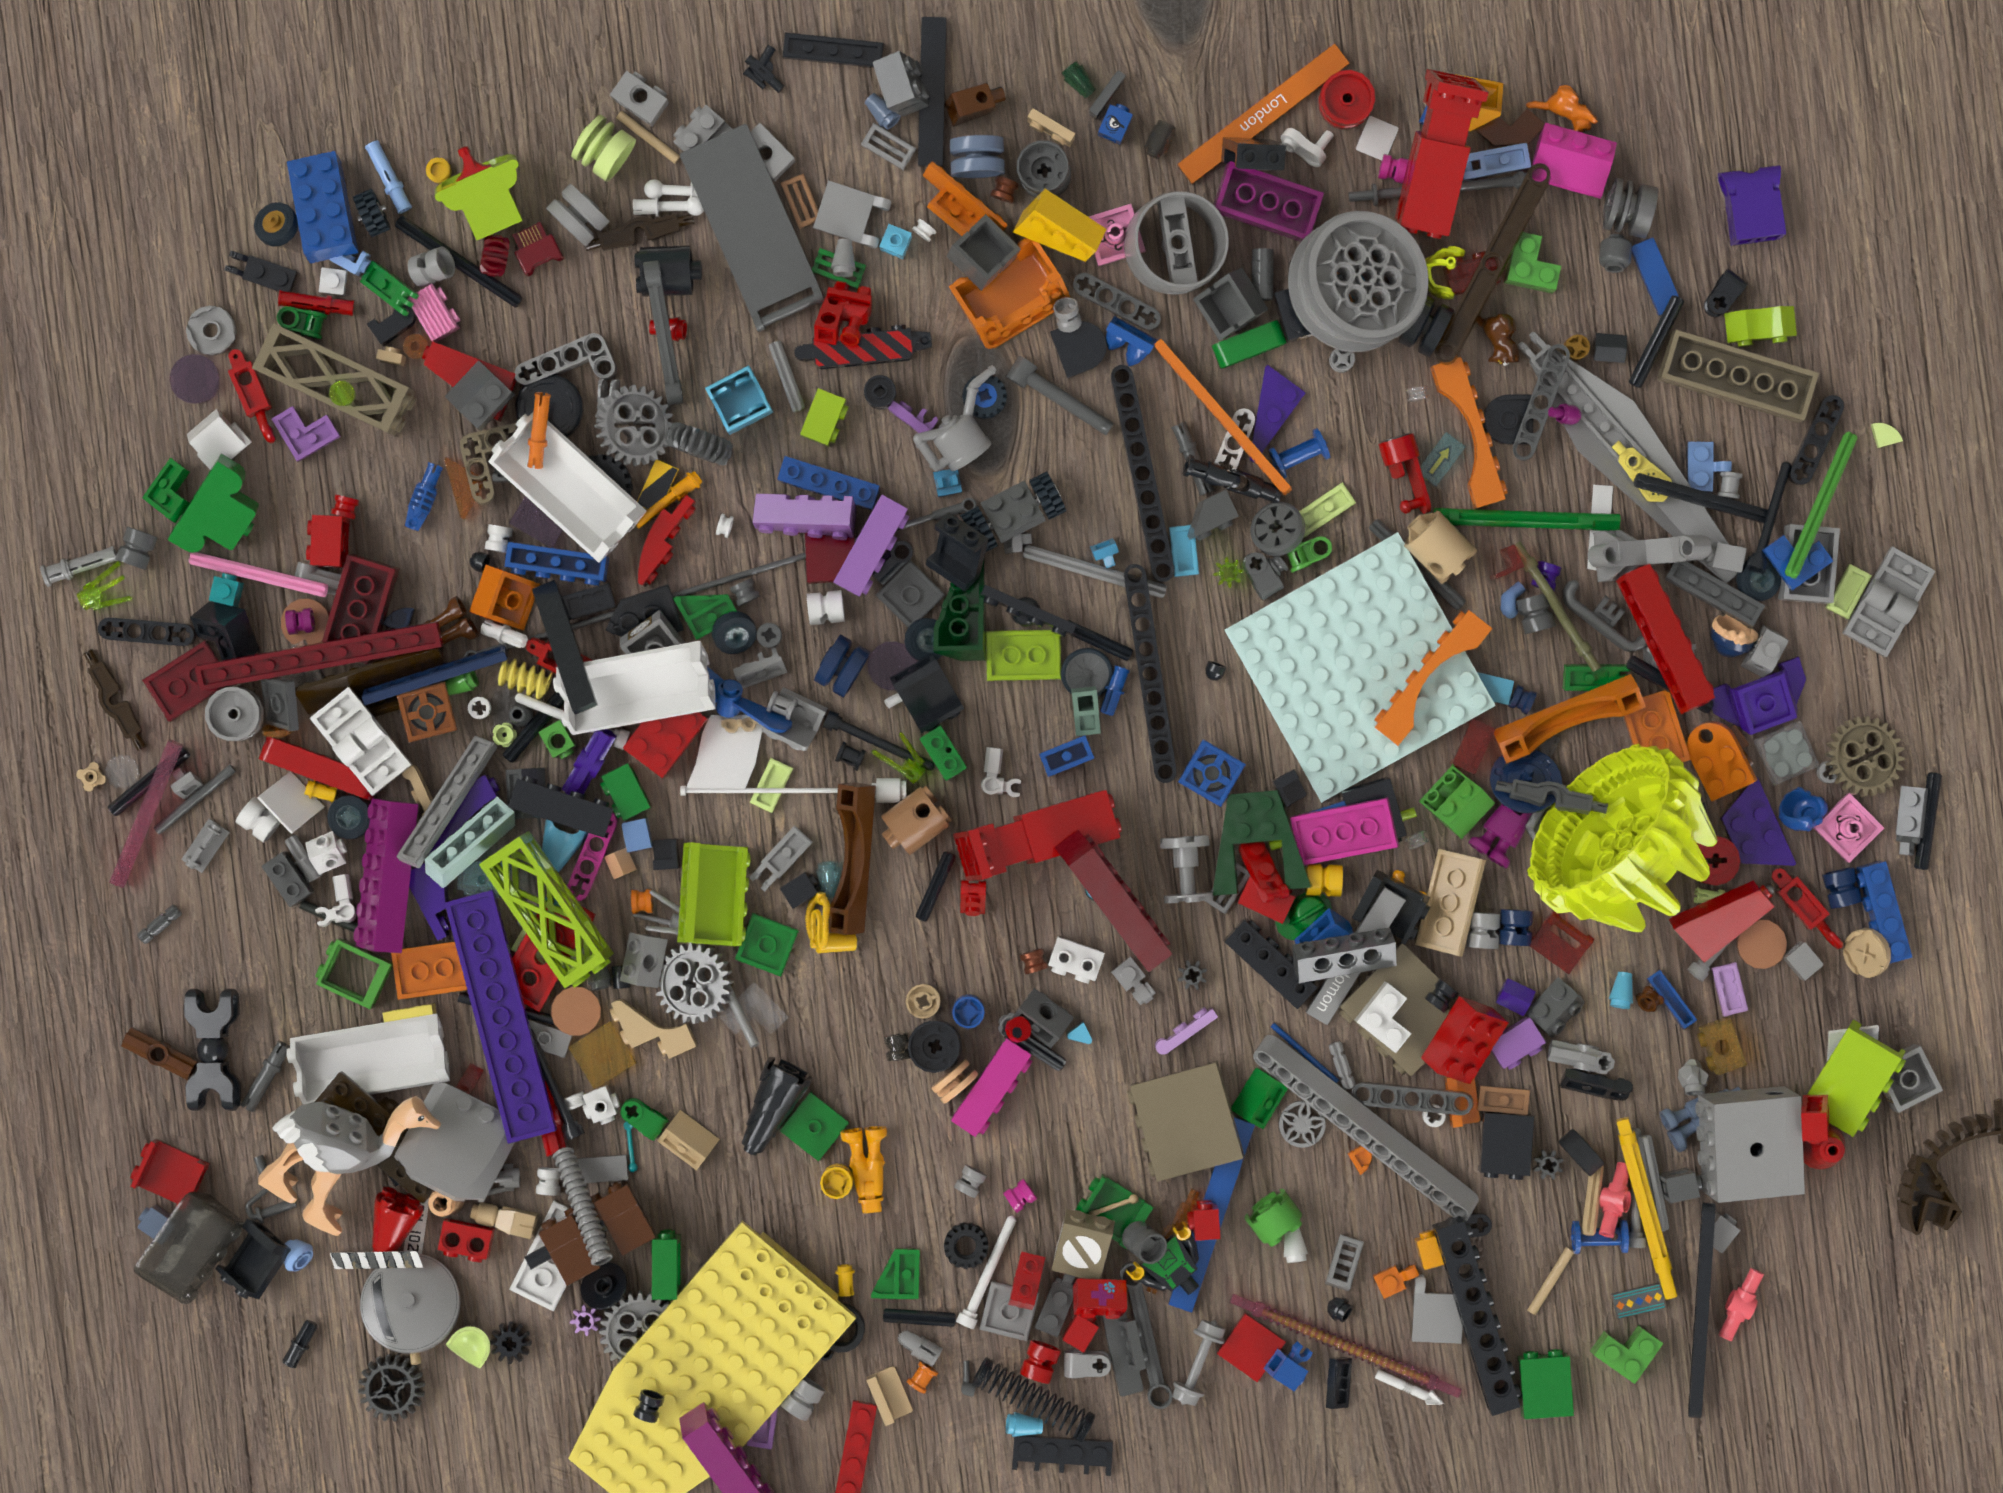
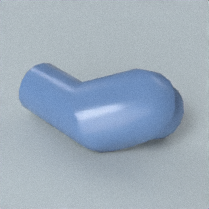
M1519 581L1501 596L1500 610L1509 619L1516 617L1518 614L1516 598L1526 591Z

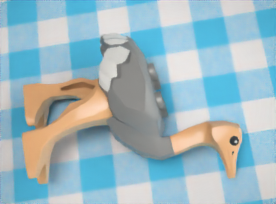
M417 1096L403 1101L395 1108L383 1134L380 1136L376 1135L368 1120L357 1113L324 1102L303 1104L295 1111L281 1118L273 1126L274 1132L278 1133L279 1137L283 1138L288 1144L281 1156L275 1162L268 1165L259 1175L258 1184L284 1201L295 1203L297 1194L291 1186L296 1185L299 1180L287 1170L295 1163L304 1160L316 1172L311 1180L314 1196L303 1210V1218L310 1225L329 1234L339 1236L342 1228L336 1219H339L343 1212L337 1207L328 1204L325 1200L341 1174L364 1170L390 1157L404 1129L416 1127L439 1129L441 1123L432 1116L423 1100Z

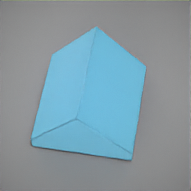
M1084 1021L1067 1033L1068 1039L1086 1044L1092 1043V1038Z

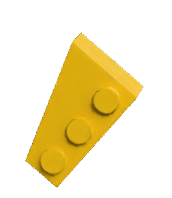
M1044 189L1023 210L1013 233L1086 262L1097 251L1107 229L1047 189Z

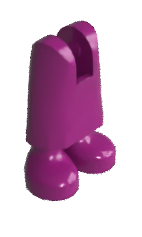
M1501 804L1483 825V828L1487 831L1481 837H1471L1468 844L1479 853L1486 855L1494 839L1499 837V842L1491 850L1487 858L1507 869L1510 865V859L1506 855L1509 846L1517 847L1526 830V824L1533 813H1520L1518 815Z

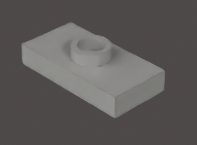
M528 1019L530 1028L533 1029L542 1050L565 1058L573 1035H568L557 1028Z

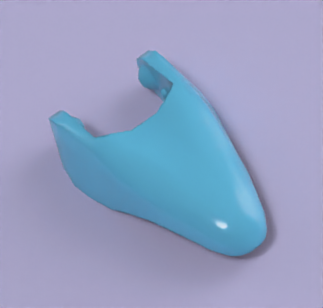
M546 820L542 850L559 873L583 844L589 833L581 830L575 834L558 829L553 821Z

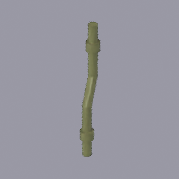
M1520 541L1514 544L1512 548L1523 562L1521 564L1526 573L1529 572L1545 595L1559 622L1575 644V650L1580 657L1583 656L1591 670L1595 672L1601 668V665L1591 652L1592 647L1588 641L1585 642L1568 618L1554 591L1537 566L1539 564L1535 558L1530 557Z

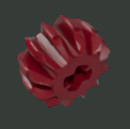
M497 234L485 237L480 261L481 273L493 277H501L505 273L510 244L508 238Z

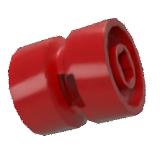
M1031 1340L1027 1350L1029 1358L1024 1359L1020 1374L1031 1380L1050 1384L1054 1373L1052 1365L1057 1364L1061 1350L1045 1342Z

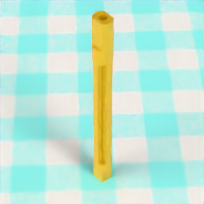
M1629 1117L1616 1119L1620 1133L1618 1138L1655 1272L1659 1275L1665 1300L1676 1298L1677 1291L1671 1273L1673 1268L1635 1131H1632Z

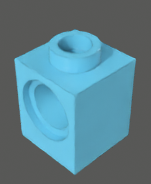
M888 224L879 248L885 253L904 259L912 239V233Z

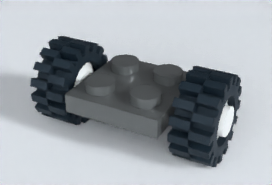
M1047 471L1029 480L1036 495L1034 497L1024 480L981 502V506L988 517L987 522L978 506L960 515L963 522L989 538L986 552L998 546L991 532L992 529L995 530L1000 542L1003 543L1046 521L1039 508L1040 505L1049 520L1067 511L1061 495Z

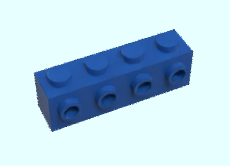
M508 542L504 567L511 568V573L526 575V571L536 572L535 577L550 579L551 574L560 575V580L575 582V578L585 579L584 584L599 586L600 581L606 582L610 557L606 556L602 561L597 562L589 553Z
M1876 861L1856 867L1857 884L1859 888H1862L1864 895L1862 903L1870 917L1869 928L1881 933L1887 940L1891 950L1890 963L1912 958L1886 861Z

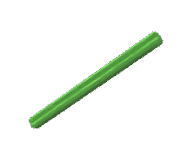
M1846 432L1842 437L1786 567V576L1795 579L1800 574L1857 441L1856 434Z

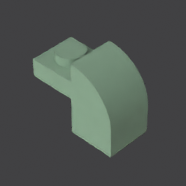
M1096 686L1071 689L1076 736L1101 734Z

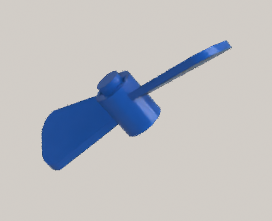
M707 666L709 679H713L715 685V702L718 714L731 718L737 716L742 711L768 730L776 733H783L792 728L791 719L787 720L786 716L774 711L767 712L766 707L743 698V688L739 682L731 679L723 680Z

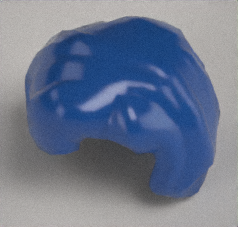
M1797 787L1783 797L1779 806L1778 817L1790 829L1809 832L1817 825L1822 824L1823 817L1828 811V805L1824 798L1811 795L1810 791Z

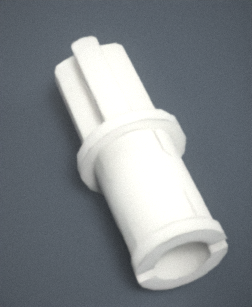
M485 620L486 624L483 623L480 631L482 635L492 637L500 644L508 643L518 648H524L527 645L528 637L511 630V627L508 625L502 626L490 620Z

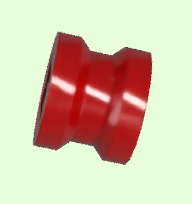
M335 494L334 500L336 504L331 509L330 514L355 520L356 514L354 511L355 507L359 505L360 500Z

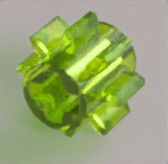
M1225 557L1224 565L1220 563L1215 564L1219 571L1213 573L1212 576H1219L1220 581L1218 585L1226 582L1228 588H1231L1233 580L1237 583L1241 582L1237 575L1244 572V570L1237 569L1238 560L1232 564L1229 563L1228 557ZM1232 567L1234 577L1225 579L1222 568L1228 569Z

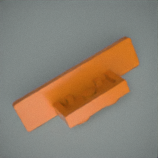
M934 162L928 165L923 177L939 189L940 192L929 202L927 208L961 236L967 231L969 232L971 227L985 214L1004 232L1007 223L1003 221L1001 216L992 212L979 198L974 197L960 182L955 181L941 166L936 165Z

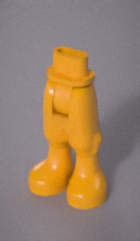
M865 1127L868 1145L867 1158L863 1152L862 1128L843 1130L840 1132L842 1141L850 1145L852 1155L849 1167L852 1170L855 1189L859 1197L858 1203H861L862 1213L881 1212V1201L884 1200L882 1194L883 1166L885 1161L880 1152V1143L887 1136V1127Z

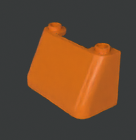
M1028 238L1022 239L1017 244L1021 250L1016 259L982 291L968 277H961L949 286L953 296L987 349L1000 346L1054 313L1053 306L1055 302L1061 298L1070 297L1061 275L1038 242Z

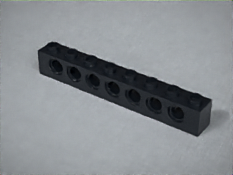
M1461 1216L1433 1224L1432 1228L1443 1259L1487 1410L1492 1416L1519 1408L1518 1399L1522 1398L1518 1384H1513L1511 1376L1515 1375L1512 1363L1511 1361H1506L1504 1353L1508 1352L1504 1338L1499 1337L1497 1331L1501 1329V1325L1497 1315H1493L1491 1311V1306H1494L1491 1293L1489 1291L1486 1292L1483 1283H1486L1487 1279L1483 1268H1478L1476 1260H1479L1480 1256L1476 1245L1472 1246L1469 1238L1473 1236L1471 1226ZM1463 1241L1461 1249L1457 1251L1452 1250L1454 1242ZM1463 1264H1470V1269L1467 1273H1459V1268ZM1471 1287H1476V1294L1472 1297H1467V1290ZM1476 1311H1484V1315L1481 1319H1473V1315ZM1491 1334L1488 1342L1480 1343L1482 1335ZM1491 1357H1498L1495 1365L1487 1366V1361ZM1498 1380H1505L1502 1388L1494 1389V1385Z

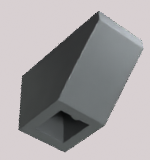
M1227 490L1217 493L1197 504L1187 535L1189 540L1197 537L1200 541L1211 536L1210 530L1219 527L1221 531L1233 525L1232 519L1239 517Z

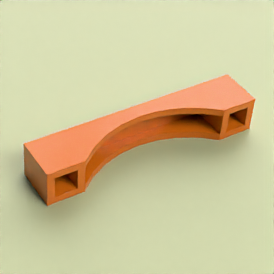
M1459 357L1449 365L1441 363L1433 365L1430 369L1437 392L1448 398L1458 408L1465 418L1472 435L1474 463L1467 488L1474 509L1505 500V494L1508 493L1504 480L1499 479L1497 471L1500 470V465L1497 457H1492L1490 447L1493 446L1489 432L1485 433L1482 425L1485 423V417L1482 409H1477L1475 400L1478 399L1475 386H1470L1467 377L1471 375L1467 361L1463 362L1462 358Z
M1461 610L1452 622L1455 624V627L1449 633L1445 630L1437 640V643L1440 644L1434 652L1429 650L1421 660L1424 664L1418 672L1414 669L1405 680L1408 683L1403 691L1398 689L1389 701L1393 704L1387 711L1382 709L1375 717L1374 721L1377 724L1374 727L1397 746L1414 727L1416 700L1429 675L1450 657L1463 651L1476 649L1493 629L1470 610H1467L1466 613Z
M1630 674L1494 729L1492 732L1507 764L1531 754L1547 739L1572 726L1600 718L1623 717L1646 706L1640 689Z

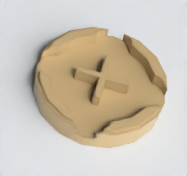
M1862 928L1852 932L1846 938L1843 956L1852 972L1865 976V978H1871L1882 974L1888 968L1891 961V950L1887 940L1881 933L1874 929Z

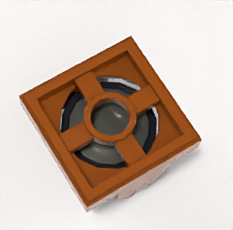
M446 682L396 695L408 742L458 730Z

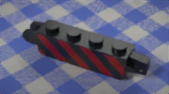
M906 325L891 326V330L881 331V327L866 329L867 333H861L859 343L855 346L844 344L840 340V335L836 345L814 341V338H812V344H803V346L795 347L794 356L799 361H814L815 365L821 370L910 361L914 356V352L932 348L930 332L911 331V328L906 329Z

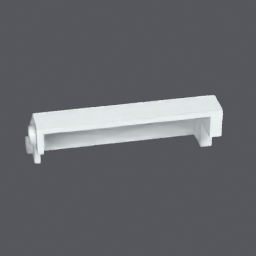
M533 413L529 416L524 414L515 424L518 428L514 434L505 442L500 440L492 448L491 451L494 454L488 462L597 562L602 561L617 547L618 542L626 533L630 532L646 513V510L549 421H547L545 440L548 441V444L544 448L543 468L535 469V465H533V468L527 467L530 449L528 439L531 438Z
M701 641L584 662L598 705L576 715L571 709L558 667H556V678H553L554 689L556 693H560L564 700V712H561V720L563 726H567L572 735L716 709L715 685L713 679H709L707 665L710 663L708 654Z
M438 1014L290 1038L287 1059L289 1063H293L297 1072V1082L293 1083L295 1096L300 1098L302 1104L315 1102L340 1071H343L370 1095L450 1081L449 1058L444 1048V1032Z

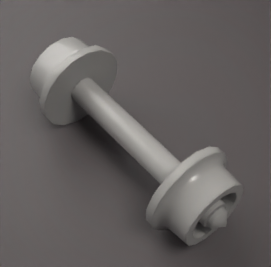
M1201 1320L1198 1328L1193 1330L1195 1334L1203 1337L1186 1383L1173 1382L1175 1389L1172 1397L1179 1400L1182 1405L1196 1406L1199 1398L1204 1397V1392L1195 1388L1196 1382L1212 1341L1219 1344H1224L1225 1342L1223 1340L1225 1328L1218 1325L1216 1320L1211 1322Z

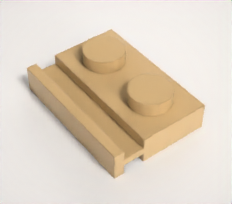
M1032 108L1027 116V122L1030 123L1029 126L1040 133L1045 132L1051 136L1054 142L1062 146L1064 144L1068 147L1072 145L1075 139L1074 132Z

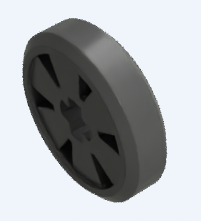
M1287 502L1270 503L1261 508L1254 516L1250 528L1251 538L1263 553L1271 556L1285 555L1293 551L1302 541L1305 534L1304 518L1296 507ZM1280 524L1282 526V529H1278L1277 533H1275L1273 529L1278 528V525Z

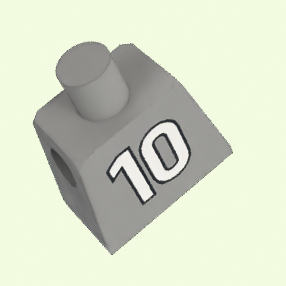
M1762 624L1758 632L1759 637L1755 641L1752 650L1747 652L1741 667L1763 678L1774 670L1789 640L1784 635Z

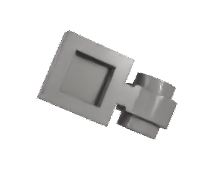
M1131 956L1111 971L1126 991L1134 986L1135 991L1132 995L1140 1005L1143 1003L1147 1004L1154 999L1153 995L1156 992L1149 983L1142 984L1139 982L1146 976Z

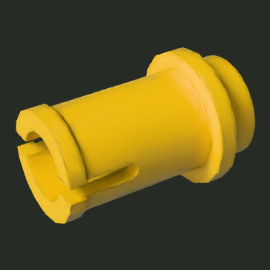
M308 780L305 795H308L310 799L315 797L332 803L335 801L337 788L316 783V780Z
M851 1264L837 1266L835 1274L838 1275V1296L847 1297L854 1295L853 1273H855V1270L852 1269Z

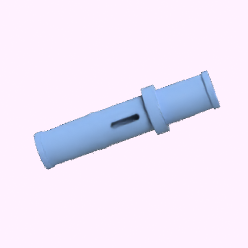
M379 140L367 144L365 149L385 186L384 191L386 195L390 196L398 214L410 210L412 205L409 203L403 190L404 185L394 173Z

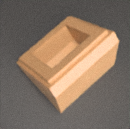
M626 848L604 857L613 879L637 870L630 852H627Z

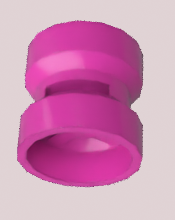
M1383 154L1378 178L1384 180L1391 178L1395 182L1402 184L1408 159H1393L1391 155Z
M1025 1179L1019 1181L1017 1187L1009 1188L1003 1192L1016 1213L1021 1211L1026 1203H1032L1037 1200L1036 1195Z

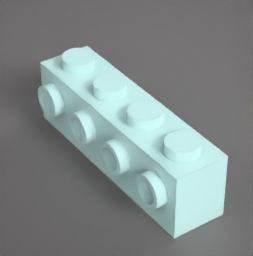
M496 797L425 858L426 874L442 888L446 887L515 826V812Z

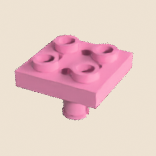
M1132 204L1089 216V218L1107 229L1104 234L1106 241L1101 242L1094 253L1098 267L1125 259L1124 229L1127 230L1129 222L1134 215ZM1138 231L1139 250L1140 253H1145L1146 250L1143 244V240L1140 231ZM1115 245H1118L1117 249H1119L1120 247H1122V249L1117 251L1115 249Z
M1847 793L1823 817L1822 824L1817 825L1813 829L1847 863H1850L1884 827L1850 793ZM1839 815L1841 817L1838 820H1842L1840 823L1836 821V817ZM1838 833H1841V835H1838V838L1841 839V840H1838V839L1836 838V835H1837Z

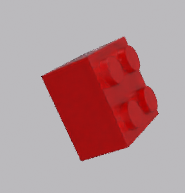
M312 515V520H308L307 534L311 535V545H307L306 559L310 560V565L329 568L344 567L347 554H349V518L343 516Z

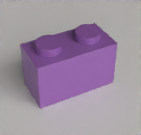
M1526 1016L1503 1031L1491 1052L1501 1068L1505 1069L1508 1067L1510 1070L1521 1063L1520 1059L1527 1054L1531 1057L1539 1053L1543 1049L1541 1046L1546 1042L1532 1019Z

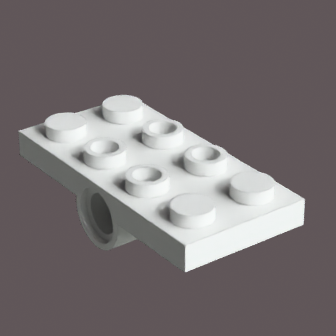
M350 687L346 688L310 717L311 721L331 744L335 754L352 770L372 796L412 765Z

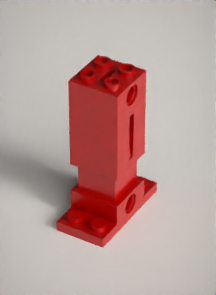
M1427 69L1425 79L1428 82L1423 102L1428 106L1422 132H1415L1395 219L1409 233L1417 234V231L1420 230L1427 232V236L1441 239L1442 235L1449 236L1471 149L1466 144L1472 117L1478 118L1482 101H1487L1489 92L1474 78Z
M1107 790L1097 791L1013 816L1014 822L995 828L992 823L954 833V841L966 880L976 881L1007 872L1006 866L1025 860L1027 864H1033L1058 857L1060 854L1055 847L1077 830L1084 837L1089 834L1097 845L1121 838L1119 832H1122L1119 819L1114 817L1112 808H1115L1112 795L1108 794Z

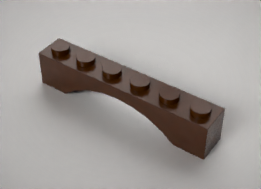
M858 782L838 784L836 809L843 827L845 852L840 882L830 904L828 923L829 932L853 935L865 932L876 785Z

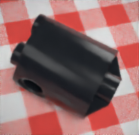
M690 245L640 247V251L635 253V268H640V276L636 278V292L642 293L643 297H649L643 262L659 260L664 296L693 295L694 280H702L701 260H693Z

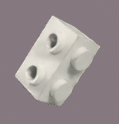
M1057 936L1048 966L1052 967L1051 971L1065 976L1066 972L1076 975L1075 980L1089 984L1090 980L1096 981L1105 953Z

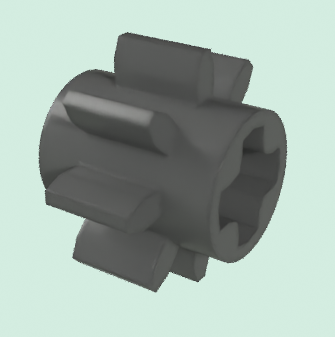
M1186 960L1187 966L1184 969L1178 967V970L1182 972V976L1177 980L1186 981V990L1190 985H1194L1196 990H1198V983L1200 981L1206 983V980L1202 978V973H1205L1207 969L1203 968L1200 970L1198 968L1200 961L1198 960L1195 962V965H1190V962ZM1191 968L1194 970V972H1199V974L1195 976V981H1192L1190 978L1186 979L1185 977L1189 974L1188 970Z
M1542 1149V1155L1539 1158L1533 1157L1537 1162V1166L1533 1168V1171H1542L1540 1174L1541 1179H1544L1546 1175H1550L1555 1180L1554 1174L1557 1171L1563 1172L1559 1167V1163L1564 1160L1562 1158H1554L1556 1155L1555 1150H1552L1549 1155ZM1546 1159L1550 1160L1551 1162H1554L1550 1165V1170H1547L1545 1167H1542L1546 1164Z

